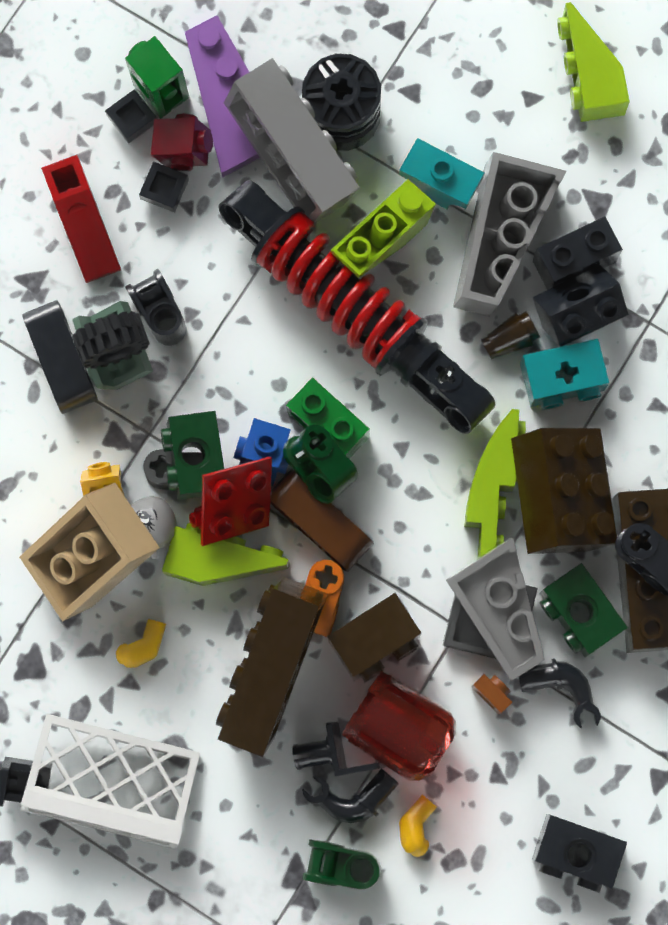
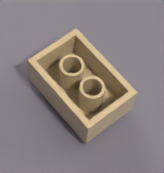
M116 483L84 495L19 558L63 622L92 608L160 547Z

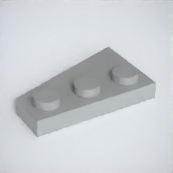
M513 537L446 579V582L510 681H513L545 660Z

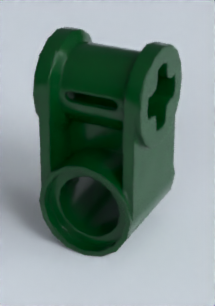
M320 425L306 427L300 433V436H294L284 444L283 454L286 462L306 484L311 495L321 503H332L358 478L357 468L354 463L346 457L329 432ZM319 437L320 441L313 445L312 441ZM303 450L305 454L297 458L295 455Z
M309 839L308 845L312 849L308 870L303 873L302 880L354 889L370 888L379 880L381 865L373 854L345 848L344 845ZM324 853H325V854H326V857H325V862H324V867H323V872H322V871H321V865H322L323 855H324ZM357 859H366L372 864L374 874L369 881L360 882L353 877L352 865Z

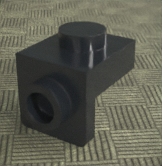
M5 756L0 769L1 807H3L5 800L22 802L33 763L32 760ZM52 763L39 770L35 786L49 789Z

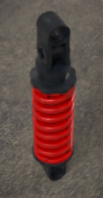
M251 180L245 181L219 204V212L224 221L255 246L251 261L255 265L265 268L270 274L272 273V277L278 282L287 281V290L292 295L302 294L301 301L306 308L312 309L317 307V317L322 322L332 321L331 328L336 335L347 334L346 342L352 349L363 347L362 358L375 369L379 376L386 374L390 370L395 372L398 377H401L400 382L405 387H412L427 403L442 414L453 428L463 434H469L495 408V400L491 393L474 381L456 362L441 351V345L437 342L431 343L426 338L424 332L428 321L425 318L419 317L410 309L402 317L400 314L405 309V303L397 300L390 306L386 302L390 296V290L387 287H381L377 292H374L371 289L375 282L374 275L367 273L360 279L344 264L338 267L337 265L340 261L331 251L324 255L322 252L330 242V237L327 233L319 234L312 242L307 239L314 230L315 224L305 215V211L301 207L296 206L286 212L257 183Z

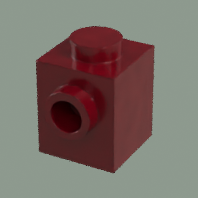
M180 113L175 118L154 119L151 156L164 166L178 171H191L194 166H208V155L213 148V137L211 130L198 120L197 116Z

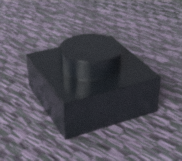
M135 89L105 110L106 116L128 144L154 126V119H157L156 115Z
M153 161L139 193L140 200L175 213L188 184V174Z

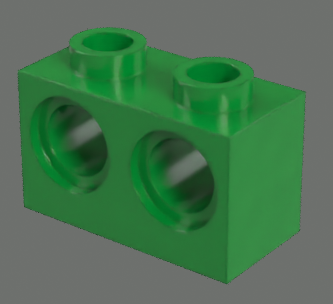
M313 377L286 405L288 415L303 429L310 425L324 427L349 459L370 437V428Z

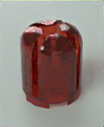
M381 671L368 689L369 692L357 711L353 713L342 735L348 739L347 742L406 780H423L432 775L455 738L456 720L452 713L395 676Z

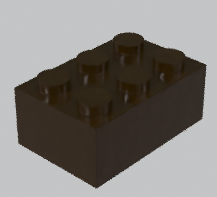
M539 428L511 438L527 554L588 552L615 545L617 533L601 428Z

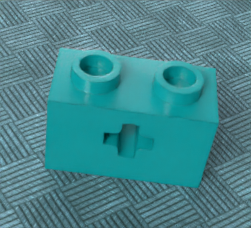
M599 339L526 354L522 356L520 361L530 407L540 405L541 410L560 407L564 405L563 400L578 397L579 402L601 397V392L605 391L609 384ZM560 370H564L568 376L573 375L569 384H566L564 378L557 379Z

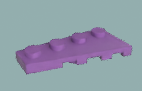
M216 15L185 31V36L223 178L258 160L260 157L224 104L234 82L249 73V70L219 17Z

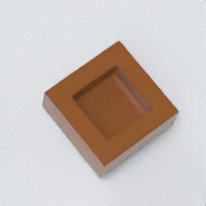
M483 674L471 686L498 715L512 703L507 697L511 692L510 689L496 675L489 679Z

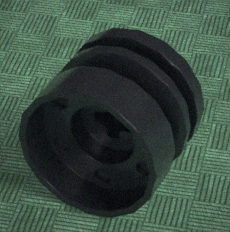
M337 53L321 58L309 68L302 84V98H305L312 106L315 113L314 120L322 131L326 130L332 136L336 143V151H349L363 146L374 136L380 124L381 83L376 71L364 59L352 54ZM341 92L347 93L344 95L343 100L336 99L340 96Z

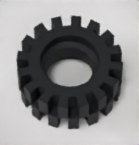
M127 311L121 312L119 315L115 313L110 314L105 319H102V317L98 318L95 323L89 322L84 325L85 328H79L73 334V340L84 368L96 369L99 366L101 368L107 367L110 363H120V360H128L132 358V355L142 353V350L147 349L148 345H150L140 315L133 311L127 313Z

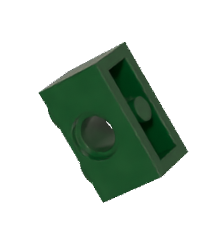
M216 411L170 416L166 423L167 428L161 429L163 451L171 452L173 467H166L169 491L176 490L178 500L202 497V475L224 469ZM188 447L199 449L203 455V462L198 465L187 464L182 458V451Z
M582 563L539 593L543 598L539 602L541 608L551 621L559 620L566 630L562 636L575 654L581 652L586 657L628 628ZM580 602L588 607L590 617L587 622L579 623L571 617L570 607L573 603Z

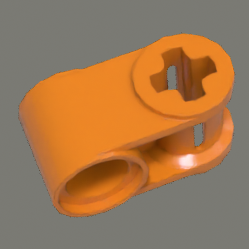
M324 559L317 561L311 567L305 584L328 594L314 631L315 634L325 637L332 632L345 580L342 568L332 560ZM327 567H332V574L338 577L336 584L329 583L327 589L321 588L322 582L316 578L318 572H325Z

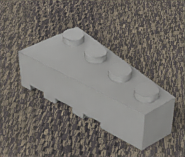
M497 152L492 153L484 166L483 172L485 174L480 183L453 308L489 317L496 310L559 184L562 182L567 172L566 170Z

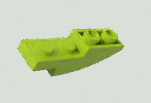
M511 409L495 430L481 456L470 487L464 527L479 528L478 559L504 542V535L497 534L498 519H505L506 496H499V491L513 492L517 482L511 438L526 433V421H519V409Z

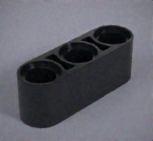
M55 300L23 313L22 317L60 412L65 414L97 401L98 397L87 369L82 366L73 340V334L59 301Z

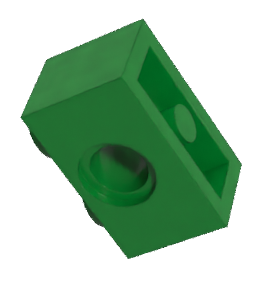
M156 36L147 42L145 40L140 41L130 49L128 56L125 57V61L133 86L159 119H162L190 98L183 69Z

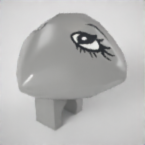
M154 496L137 500L131 504L160 548L168 546L174 536L175 526H177L175 514L170 505L162 498ZM157 551L151 555V559H158Z

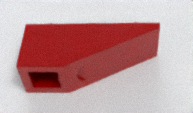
M78 155L42 167V172L85 282L89 283L121 271Z

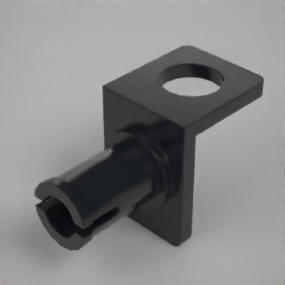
M338 722L326 723V740L299 745L294 744L292 747L293 756L310 754L309 757L294 759L297 770L330 763L336 777L386 768L385 762L347 768Z

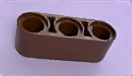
M290 469L271 490L270 504L344 571L349 572L374 544L357 525L332 503L325 504L316 500L295 470Z

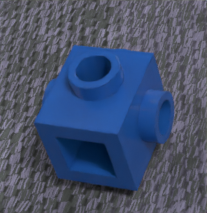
M254 418L248 437H239L233 458L240 460L239 465L271 457V486H273L277 473L285 474L288 463L284 458L283 448L288 440L291 429Z

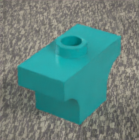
M419 138L416 139L399 169L400 176L409 179L432 201L447 210L450 205L466 209L485 172Z

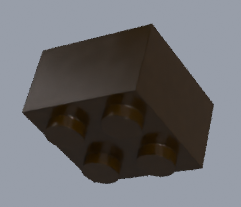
M393 593L328 635L327 638L352 680L356 681L362 678L364 683L384 671L385 667L382 663L394 656L397 661H400L416 651L419 646L416 641L420 639L422 633L397 594Z

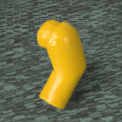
M423 794L401 817L399 822L401 845L405 852L411 853L414 857H421L428 851L429 841L424 837L423 823L437 808Z

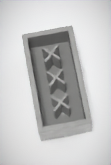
M271 58L236 80L224 104L292 206L301 207L305 211V215L315 224L343 206L360 188L356 183L358 182V177L352 166L347 162L343 163L336 153L337 147L332 136L326 130L322 131L314 120L315 113L310 103L305 98L300 99L292 87L293 80L288 70L282 65L278 66L275 60Z

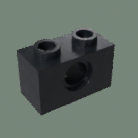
M606 216L536 248L533 263L546 289L549 290L599 265L605 268L616 263L623 249Z
M601 265L533 297L542 328L559 347L629 315L620 283Z
M546 814L532 860L541 863L538 871L559 879H562L564 872L579 877L577 885L600 893L602 885L613 889L627 842ZM576 843L583 844L588 851V858L581 866H573L568 860V850Z

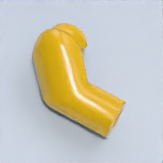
M148 619L142 639L130 644L123 643L117 648V661L120 664H124L127 668H137L153 660L158 654L166 624Z

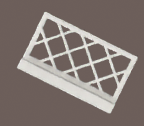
M46 714L20 810L175 849L179 845L200 752ZM51 726L68 729L76 743L56 754L48 741ZM76 731L89 735L80 739ZM95 737L105 738L114 753L95 764L84 744ZM115 741L128 745L119 749ZM135 746L144 748L153 762L133 773L122 754ZM79 747L90 767L70 778L59 759ZM46 748L51 757L42 762ZM153 751L166 755L158 759ZM173 756L190 760L186 775L174 783L171 782L161 763ZM117 757L129 777L109 788L98 768ZM54 762L65 782L52 790L35 786L39 770ZM156 767L167 787L148 798L137 778ZM93 772L104 792L92 799L83 798L73 783ZM132 781L143 801L131 809L120 807L112 793ZM184 783L180 797L175 787ZM68 786L73 795L59 791ZM170 791L178 804L175 820L158 816L151 802ZM107 796L112 805L99 802V800ZM146 806L151 814L139 812L137 810Z

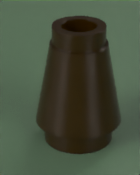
M525 311L519 315L515 312L490 332L487 337L481 339V342L492 360L496 357L534 346L533 342L541 337L529 314Z

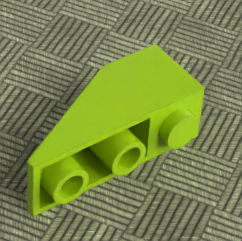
M571 2L565 3L563 15L557 19L559 39L566 40L568 52L564 53V68L566 75H572L574 87L570 88L572 109L579 111L580 122L624 116L630 100L622 64Z
M407 179L333 247L331 253L359 278L399 251L428 224L436 203Z
M187 523L185 529L175 526L174 536L170 542L162 572L166 576L206 586L286 570L289 568L290 562L289 559L282 557L284 551L267 545H261L260 550L245 546L246 540L237 536L202 546L201 529L198 527L193 528L190 523Z

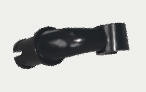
M553 658L551 659L552 663L534 666L519 676L522 692L557 686L558 690L566 688L573 696L576 705L573 710L574 722L582 729L580 715L583 709H585L586 711L593 712L595 724L598 726L601 720V713L593 704L588 679L580 669L567 662L556 661Z
M381 768L360 794L354 793L353 798L349 800L333 794L326 780L317 776H313V778L322 785L323 794L314 797L309 795L303 788L302 791L309 803L321 806L336 820L356 823L365 821L372 816L377 817L379 815L377 812L378 808L399 783Z

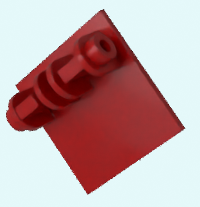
M271 457L202 475V506L195 507L194 512L189 514L191 526L201 529L202 546L269 526Z

